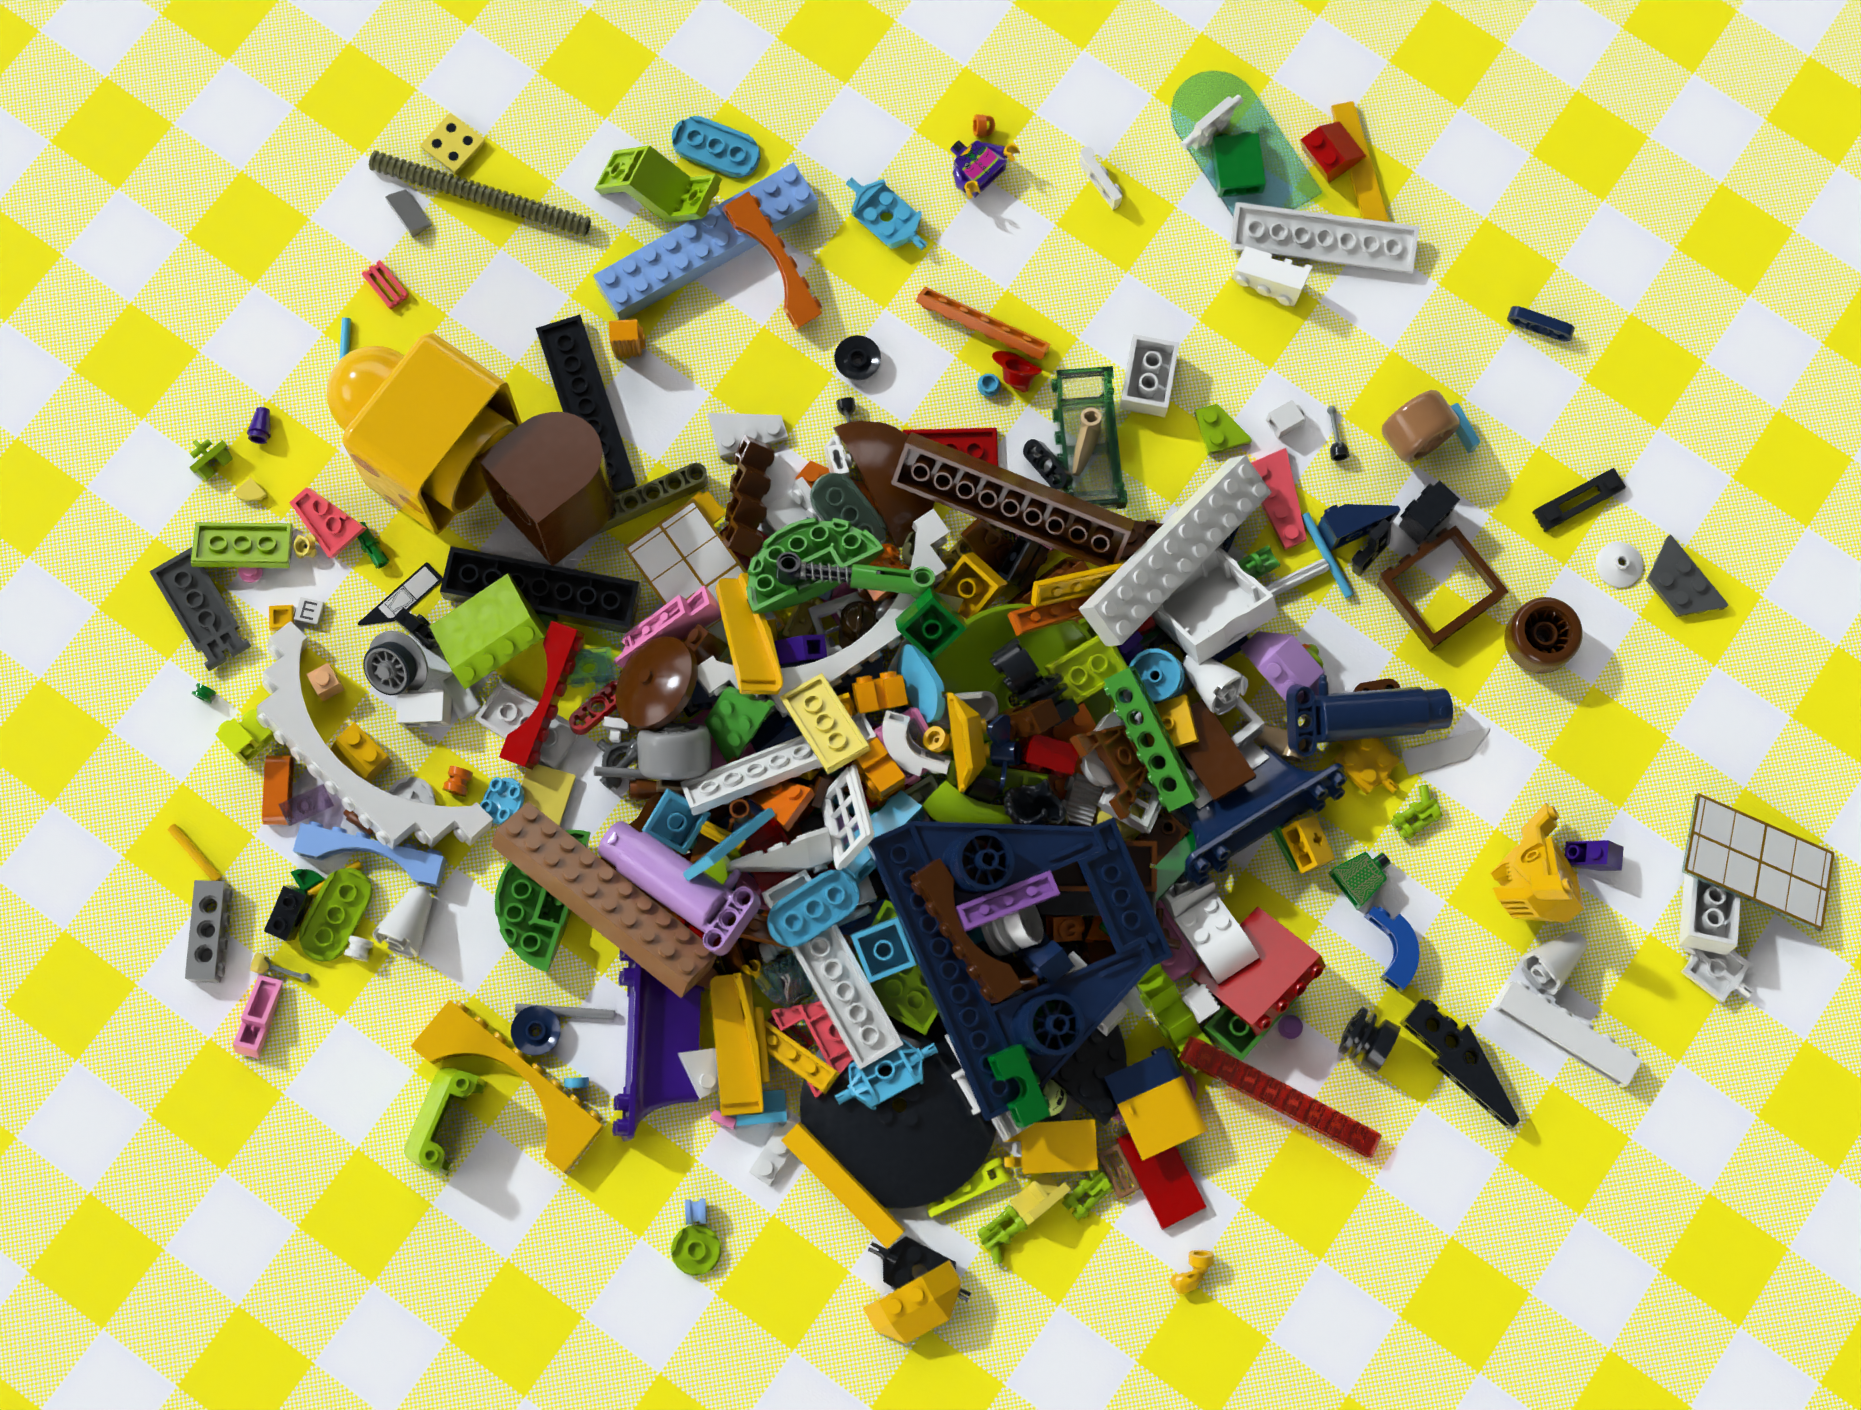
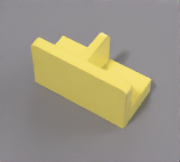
M1043 1173L1010 1200V1204L1025 1223L1030 1225L1071 1189L1065 1182L1058 1186L1049 1173Z

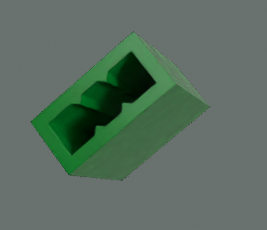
M1242 132L1239 135L1219 134L1213 137L1210 148L1217 197L1263 193L1266 179L1259 133Z

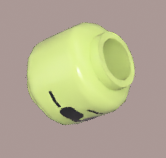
M1050 1079L1041 1089L1042 1095L1044 1094L1048 1098L1050 1116H1053L1064 1109L1067 1102V1094L1061 1086Z

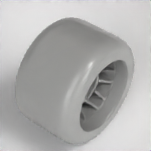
M668 723L658 729L640 730L637 735L638 767L644 777L658 780L688 779L702 776L710 771L712 767L711 735L709 729L704 725L696 723Z

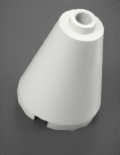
M1188 654L1183 660L1185 673L1212 713L1215 712L1217 715H1222L1239 703L1236 700L1240 694L1244 696L1248 687V679L1243 674L1212 658L1199 665Z
M422 886L410 888L372 933L373 938L380 944L382 941H385L389 944L387 949L407 957H412L414 954L416 957L420 951L433 900L429 895L430 891Z
M1570 931L1525 953L1520 958V962L1523 961L1524 966L1521 970L1528 982L1537 990L1541 988L1546 990L1545 994L1547 995L1556 994L1587 950L1585 937L1581 933Z

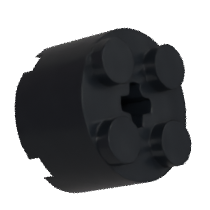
M1016 637L991 653L993 657L989 661L999 674L1004 673L1006 677L1002 680L1009 691L1013 694L1016 692L1020 694L1030 685L1041 680L1043 676L1039 673L1038 667L1026 649H1022L1019 644L1020 641Z

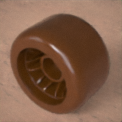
M1539 597L1523 604L1510 618L1504 634L1505 647L1511 659L1522 669L1537 674L1551 673L1566 665L1578 652L1583 639V628L1579 616L1567 603L1552 597ZM1536 634L1542 635L1545 642L1540 641Z

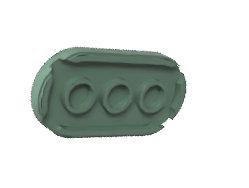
M827 473L815 481L811 489L810 501L814 511L822 521H832L833 518L849 521L853 527L861 531L866 529L880 544H885L887 528L881 515L848 476L839 473Z

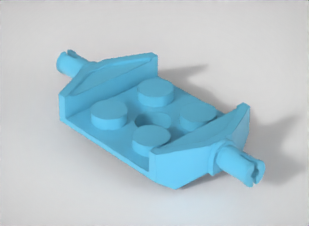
M853 177L846 182V185L856 193L851 215L890 249L898 248L907 242L914 243L921 251L927 246L928 243L917 233L922 212H916L886 186L884 179L865 186H861ZM890 213L893 219L888 222L883 221L880 218L881 214Z
M900 1038L904 1045L859 1070L855 1062L849 1064L848 1089L834 1095L839 1105L852 1097H856L867 1107L875 1110L877 1104L917 1083L923 1084V1061H925V1058L938 1053L934 1043L919 1050V1048L916 1049L906 1040ZM888 1065L892 1067V1073L889 1076L883 1077L879 1075V1069L882 1066Z

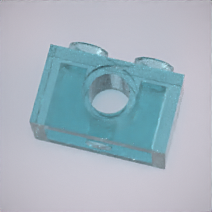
M611 647L582 649L578 652L575 658V669L572 674H569L566 684L578 688L584 687L585 683L595 682L596 685H606L610 681L615 680ZM586 664L595 665V669L592 672H583V667Z

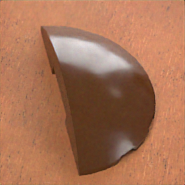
M853 421L833 427L836 435L840 437L846 454H850L852 465L858 471L875 503L876 510L881 515L893 543L897 549L903 547L909 533L915 532L912 528L913 522L932 510L935 501L891 484L909 435L894 426L882 422Z

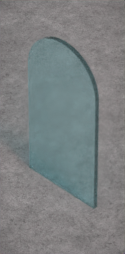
M1206 71L1191 76L1177 89L1171 104V121L1181 141L1186 139L1193 132L1195 124L1228 96L1233 99L1236 95L1242 97L1243 103L1234 109V114L1230 119V126L1222 133L1220 131L1217 132L1214 137L1219 134L1259 133L1266 186L1261 194L1220 197L1233 217L1236 202L1294 210L1322 194L1323 191L1255 92L1241 78L1223 71ZM1212 141L1204 147L1202 145L1197 150L1191 145L1187 150L1217 193L1210 148Z

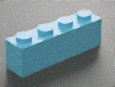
M900 790L886 801L885 806L879 812L871 815L870 818L875 833L873 837H877L911 821H923L925 819L923 806ZM860 829L854 832L856 839L861 835ZM849 841L844 845L845 851L850 847ZM868 846L846 868L840 870L850 874L857 884L876 867Z

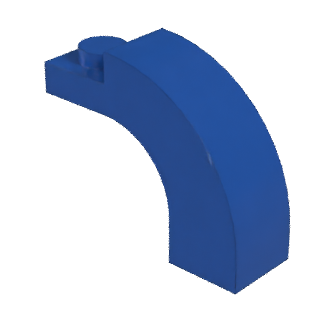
M1373 906L1364 918L1384 932L1393 946L1392 961L1380 978L1400 993L1408 986L1416 973L1420 953L1418 940L1413 928L1400 913L1392 920L1389 918L1391 915L1385 909Z

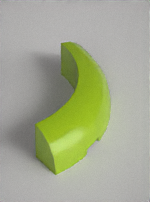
M944 781L922 805L923 810L938 822L1014 824L1010 817L1005 814L1004 806L987 804L970 798L963 793H959L947 781Z

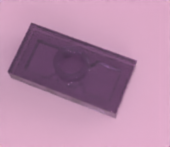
M324 784L278 804L288 826L334 806Z

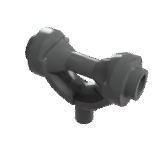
M634 738L629 742L613 743L612 745L608 744L604 739L597 743V747L604 752L602 755V767L628 768L632 762L638 761L637 740ZM626 753V756L616 766H613L616 758ZM601 776L599 781L609 790L612 787L617 790L621 786L622 778Z

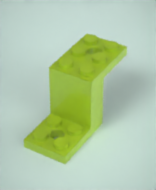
M647 145L614 150L594 190L599 194L625 192L662 221L668 223L696 220L705 217L709 211L712 199L719 192L722 178L717 174L690 177L653 147Z

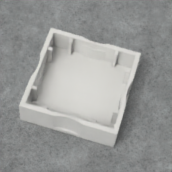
M1218 547L1151 616L1154 622L1200 665L1277 616L1274 595L1254 577L1245 573L1231 556L1221 547Z

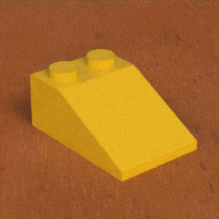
M971 552L964 554L935 589V592L964 599L957 612L968 619L986 610L1008 583L980 557Z

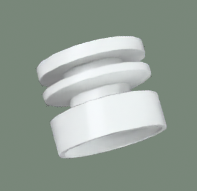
M1035 905L981 926L989 948L999 957L1016 952L1020 947L1023 949L1041 943L1043 939L1042 920Z

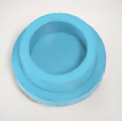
M994 374L982 375L977 383L978 391L986 397L995 396L1001 387L999 378Z

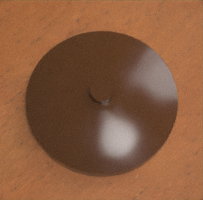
M664 636L648 641L634 652L625 664L616 687V706L624 721L640 730H654L670 723L681 713L689 702L697 682L698 665L692 649L677 638Z

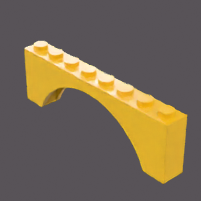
M449 999L410 1047L431 1064L452 1057L480 1056L502 1062L516 1070L526 1079L537 1094L545 1114L547 1144L544 1157L564 1174H567L604 1129V1126L600 1123L603 1119L593 1110L589 1113L583 1110L581 1106L584 1103L573 1094L570 1097L566 1096L562 1092L565 1087L554 1078L549 1082L543 1077L545 1071L537 1064L533 1063L532 1066L524 1061L526 1055L516 1047L510 1050L504 1045L507 1040L498 1032L492 1035L487 1031L488 1024L478 1016L475 1019L471 1018L467 1014L470 1009L459 1000L454 1004Z

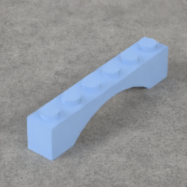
M309 821V824H300L293 847V852L298 856L322 861L333 855L345 852L361 851L375 853L399 864L415 883L440 889L447 863L446 858L441 856L442 852L433 849H428L427 852L419 851L418 846L404 843L403 847L397 845L394 849H391L387 844L383 845L377 840L370 839L371 836L365 833L356 832L355 836L347 834V830L333 826L332 830L325 829L323 824Z

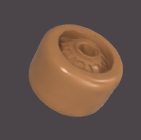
M1428 390L1412 398L1397 409L1384 422L1381 432L1400 460L1405 463H1412L1428 455L1448 440L1458 429L1460 420L1440 392Z

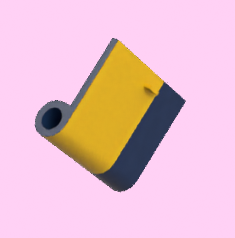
M1164 1046L1151 1051V1057L1104 1077L1142 1161L1208 1132L1207 1126L1171 1048L1166 1050Z

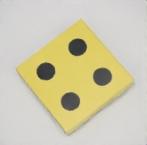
M449 113L420 144V147L449 171L457 175L486 141L460 119Z

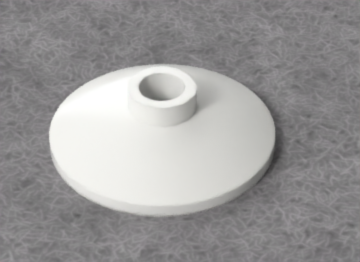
M1612 542L1605 545L1599 551L1595 566L1599 577L1606 584L1617 588H1624L1634 584L1639 579L1643 570V561L1639 552L1630 544ZM1618 559L1624 560L1625 565H1620Z

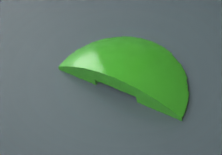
M809 518L789 524L765 540L763 549L757 557L753 556L748 569V587H746L750 607L754 614L777 611L811 600L840 585L838 581H833L832 583L829 580L822 582L821 579L813 581L812 578L807 580L801 579L793 585L786 586L781 584L776 578V560L784 552L795 553L803 562L806 561L807 564L813 562L815 565L821 563L824 566L830 564L834 567L838 564L839 567L844 568V566L852 568L853 564L869 565L884 551V548L866 529L861 531L853 527L851 522L843 519L833 518L832 521H818L817 518Z
M565 830L588 848L590 832ZM509 861L500 876L495 893V914L498 918L500 933L509 948L522 961L548 973L562 941L572 910Z

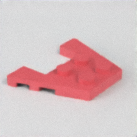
M821 1001L771 1011L780 1031H784L805 1020L827 1064L840 1074L853 1061ZM807 1082L815 1098L823 1093Z

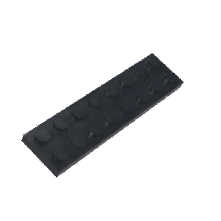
M581 315L537 327L536 331L562 411L584 419L597 432L615 493L637 487Z

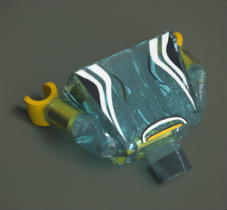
M794 953L763 968V974L760 972L761 964L757 960H749L753 970L748 965L742 966L743 973L745 975H753L756 978L754 980L773 1003H778L785 1008L801 1005V1001L812 996L814 993V988Z

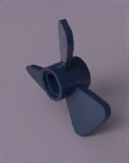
M1009 715L998 716L988 725L986 730L988 737L992 741L990 747L991 763L993 766H1002L998 794H1003L1007 766L1027 764V762L1021 761L1023 751L1019 741L1016 739L1010 740L1011 719Z

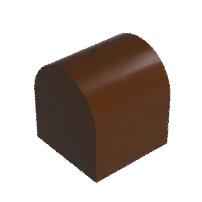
M547 412L536 415L523 422L476 458L493 503L552 566L556 565L602 529L613 513L615 490L600 438L587 421L576 415L566 412Z

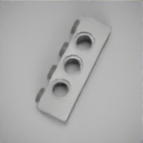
M194 880L185 979L190 982L220 983L221 977L225 975L226 966L225 962H222L223 952H226L228 948L225 930L230 925V913H227L228 903L232 902L233 897L232 888L225 881ZM216 901L217 909L212 913H208V905ZM209 926H214L215 933L211 937L206 938L205 930ZM211 950L213 953L211 960L203 962V954Z

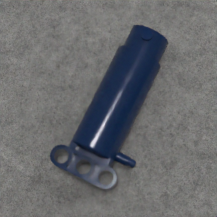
M1320 675L1318 682L1319 695H1315L1311 688L1299 684L1289 687L1286 693L1288 747L1293 753L1304 757L1315 753L1317 743L1425 734L1427 730L1449 728L1453 720V703L1448 690L1445 688L1423 690L1421 687L1329 694L1327 676ZM1303 690L1304 698L1298 702L1297 695ZM1301 715H1304L1305 722L1299 726L1298 719ZM1305 739L1306 745L1300 750L1299 743Z

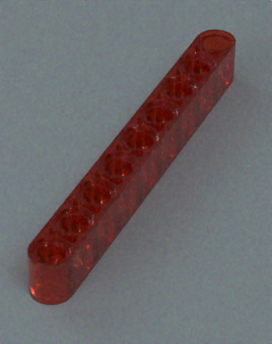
M1189 1036L1178 1058L1185 1064L1356 1153L1371 1159L1373 1158L1382 1134L1196 1037Z

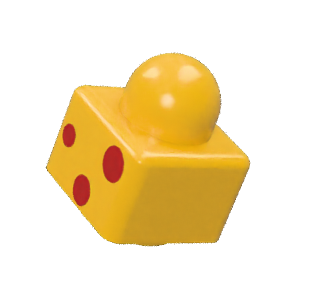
M426 333L419 337L405 355L384 346H366L355 349L338 361L327 383L326 396L330 412L337 424L344 430L343 445L365 485L435 534L441 533L456 514L471 508L487 493L488 487L476 458L522 424L508 383L434 333Z

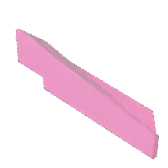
M702 586L687 601L686 598L678 595L624 635L622 643L625 645L621 655L615 657L614 663L624 668L634 652L648 641L664 636L674 637L681 641L688 637L690 631L698 623L706 627L722 618L719 603L706 586Z

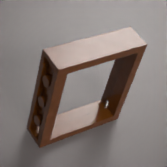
M1456 525L1450 529L1447 527L1443 528L1435 535L1437 539L1431 543L1429 540L1422 543L1417 548L1418 552L1411 556L1409 553L1398 561L1400 565L1395 569L1392 567L1387 568L1380 574L1382 578L1377 584L1429 652L1502 600L1509 592ZM1451 539L1492 590V593L1434 634L1392 580Z

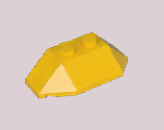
M946 692L957 786L959 793L967 790L985 767L986 758H990L989 745L983 742V734L987 730L985 718L981 719L978 712L955 694Z
M949 1260L863 1307V1310L875 1331L903 1343H908L951 1319L962 1281Z

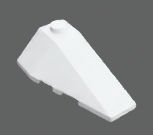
M827 826L797 836V839L791 841L790 845H786L783 842L775 844L767 849L768 853L765 854L761 850L732 860L726 866L727 872H733L735 869L740 872H801L804 869L807 872L813 870L814 874L828 869L827 865L833 860L829 828Z

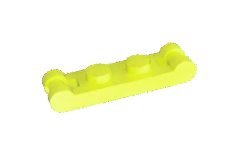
M1000 1156L981 1165L968 1182L951 1195L943 1198L945 1203L938 1205L937 1202L928 1204L929 1210L927 1212L930 1218L1011 1180L1009 1172L1006 1173L1002 1165L1004 1164L1002 1157ZM991 1169L994 1170L997 1176L993 1180H990L987 1173Z

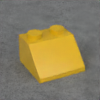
M355 722L336 738L330 748L333 754L345 766L369 783L393 762Z

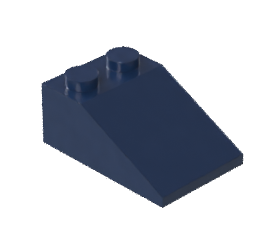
M1344 504L1340 507L1333 505L1324 511L1325 514L1320 518L1321 520L1317 528L1329 550L1333 551L1368 535L1370 528L1375 523L1379 525L1383 519L1392 524L1401 509L1397 505Z

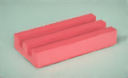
M378 260L375 266H370L367 272L363 271L361 274L391 310L407 299L409 295L382 261ZM380 269L400 292L401 296L398 297L378 271ZM374 274L392 296L393 302L389 301L370 276Z

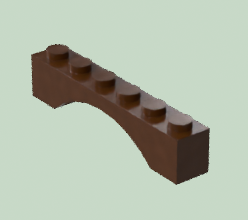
M941 858L931 861L910 876L913 890L917 895L923 897L926 902V910L932 917H936L940 923L939 929L946 938L949 937L954 945L952 947L954 953L959 959L964 960L968 966L966 968L967 973L973 980H977L981 986L980 992L988 1002L999 1003L1023 986L1010 964L998 961L985 954L965 933L955 908L953 894L954 878Z

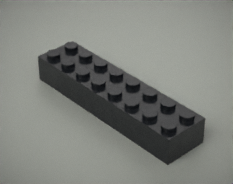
M453 546L450 547L440 588V593L445 600L464 603L509 573L536 614L549 615L561 622L625 634L633 629L642 590L639 581Z

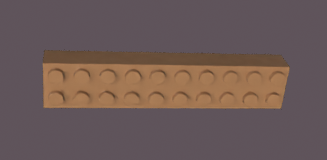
M529 801L495 830L491 845L495 850L680 998L712 968L717 955L704 946L703 940Z

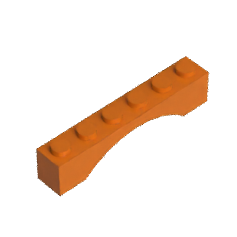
M748 191L726 204L722 210L735 230L757 240L775 260L784 285L785 299L783 311L796 330L822 314L820 311L822 309L821 303L816 296H811L808 291L810 286L804 276H799L796 271L798 266L792 256H787L784 251L785 244L779 235L775 236L771 229L773 228L771 220L767 215L763 216L759 209L761 207L759 200L755 195L751 196Z

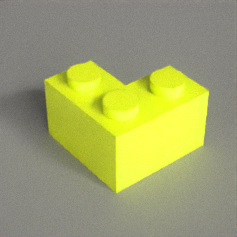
M257 708L246 712L240 723L235 718L226 720L219 726V731L215 733L244 765L275 739L273 732L268 727L264 728L256 718Z

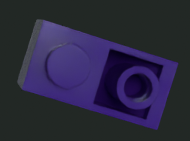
M825 634L802 635L774 641L780 665L818 661L827 657Z
M1609 840L1566 841L1565 857L1572 867L1596 871H1622L1623 846Z

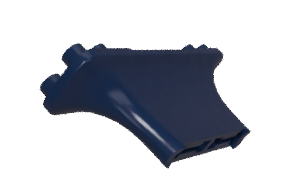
M1263 746L1262 751L1269 758L1253 769L1256 774L1254 780L1215 803L1211 800L1200 809L1192 802L1179 807L1188 820L1195 838V850L1185 861V879L1188 882L1195 881L1198 886L1203 885L1209 879L1207 873L1214 869L1217 873L1224 872L1229 866L1227 861L1230 860V857L1310 809L1315 813L1320 812L1326 806L1324 800L1329 797L1334 801L1341 799L1345 794L1342 785L1347 781V777L1344 775L1345 768L1340 763H1336L1320 771L1303 770L1285 761L1270 746Z

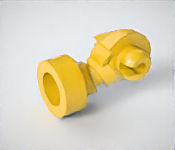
M938 726L930 727L924 733L923 744L931 752L939 753L950 750L953 752L951 733L948 734Z
M1193 1250L1189 1252L1188 1263L1193 1267V1270L1187 1273L1174 1274L1170 1279L1171 1286L1175 1288L1178 1294H1185L1197 1289L1200 1282L1205 1279L1202 1276L1207 1273L1210 1266L1214 1265L1213 1252L1208 1250Z

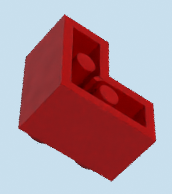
M1035 734L1027 737L1021 761L1028 762L1027 768L1041 771L1042 767H1046L1045 773L1064 778L1065 773L1073 775L1079 754L1071 743Z

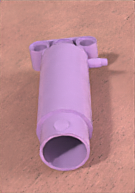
M624 821L613 824L600 841L598 847L599 856L614 865L617 872L704 932V946L718 956L725 955L731 950L761 905L760 897L748 887H739L732 891L741 875L739 870L735 869L723 884L704 871L687 881L683 873L693 863L649 833L639 832ZM751 895L750 902L747 905H742L743 899ZM736 916V922L732 926H728V920ZM721 937L720 945L713 947L714 940Z

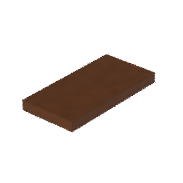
M1203 699L1190 706L1199 742L1178 749L1215 803L1254 780L1256 774L1216 715L1208 709Z

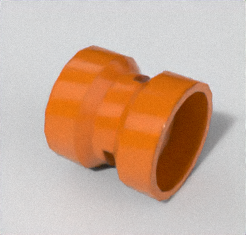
M450 766L448 770L450 778L444 782L442 789L451 794L465 797L468 791L467 782L471 781L473 772L461 767Z

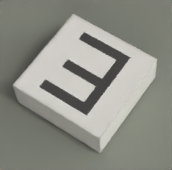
M300 597L294 620L319 626L325 603Z

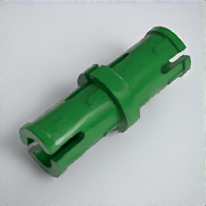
M359 522L367 528L357 537L362 545L361 549L369 555L376 569L386 566L389 563V559L379 546L380 541L378 538H374L365 522Z

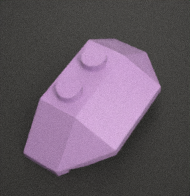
M1258 631L1240 646L1254 666L1285 701L1288 688L1295 684L1309 687L1314 691L1315 695H1319V676L1324 675L1325 671L1294 635ZM1303 690L1297 695L1298 702L1304 698Z

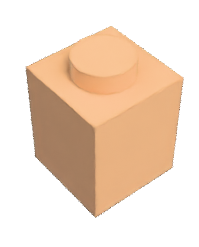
M329 663L307 674L322 701L345 690Z

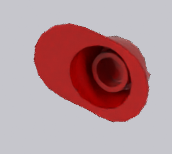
M996 351L992 354L993 360L1002 367L1004 382L1021 392H1028L1035 376L1042 372L1041 368L1031 364L1015 353Z

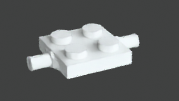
M1236 95L1232 99L1228 96L1195 124L1193 132L1180 142L1181 147L1187 150L1192 145L1197 150L1202 145L1204 147L1207 146L1217 132L1220 131L1222 133L1230 126V119L1234 114V109L1243 103L1242 97Z
M1679 945L1691 954L1689 962L1681 973L1720 1003L1724 1002L1730 992L1735 989L1746 996V998L1753 993L1754 990L1742 982L1744 974L1751 963L1736 951L1732 950L1728 955Z

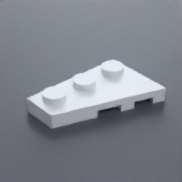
M707 413L720 459L735 455L744 435L768 445L788 440L781 415Z
M715 1048L678 1053L699 1099L719 1089Z

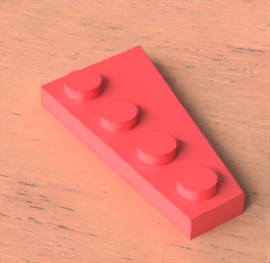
M1281 449L1251 462L1272 492L1261 503V506L1284 551L1305 542L1307 537L1287 449Z

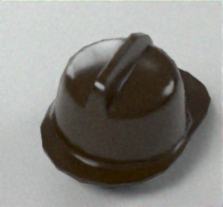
M862 601L851 602L844 607L840 615L838 635L839 645L842 649L856 642L878 622L874 607Z

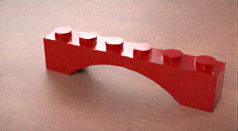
M551 621L543 641L547 658V680L543 695L530 717L517 729L507 734L499 758L533 770L534 765L538 764L541 757L540 749L542 744L549 737L550 723L556 718L558 713L557 705L560 697H563L566 693L567 679L569 674H572L575 669V658L584 646V633Z

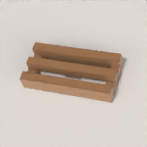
M1119 1143L1097 1154L1098 1160L1110 1180L1109 1182L1113 1185V1190L1118 1200L1141 1189ZM1115 1150L1134 1186L1132 1188H1129L1112 1154ZM1105 1155L1108 1156L1125 1190L1122 1193L1103 1157Z

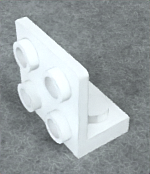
M803 477L794 481L791 492L766 506L767 516L765 519L775 532L789 524L807 519V517L817 518L818 521H822L811 505V488Z

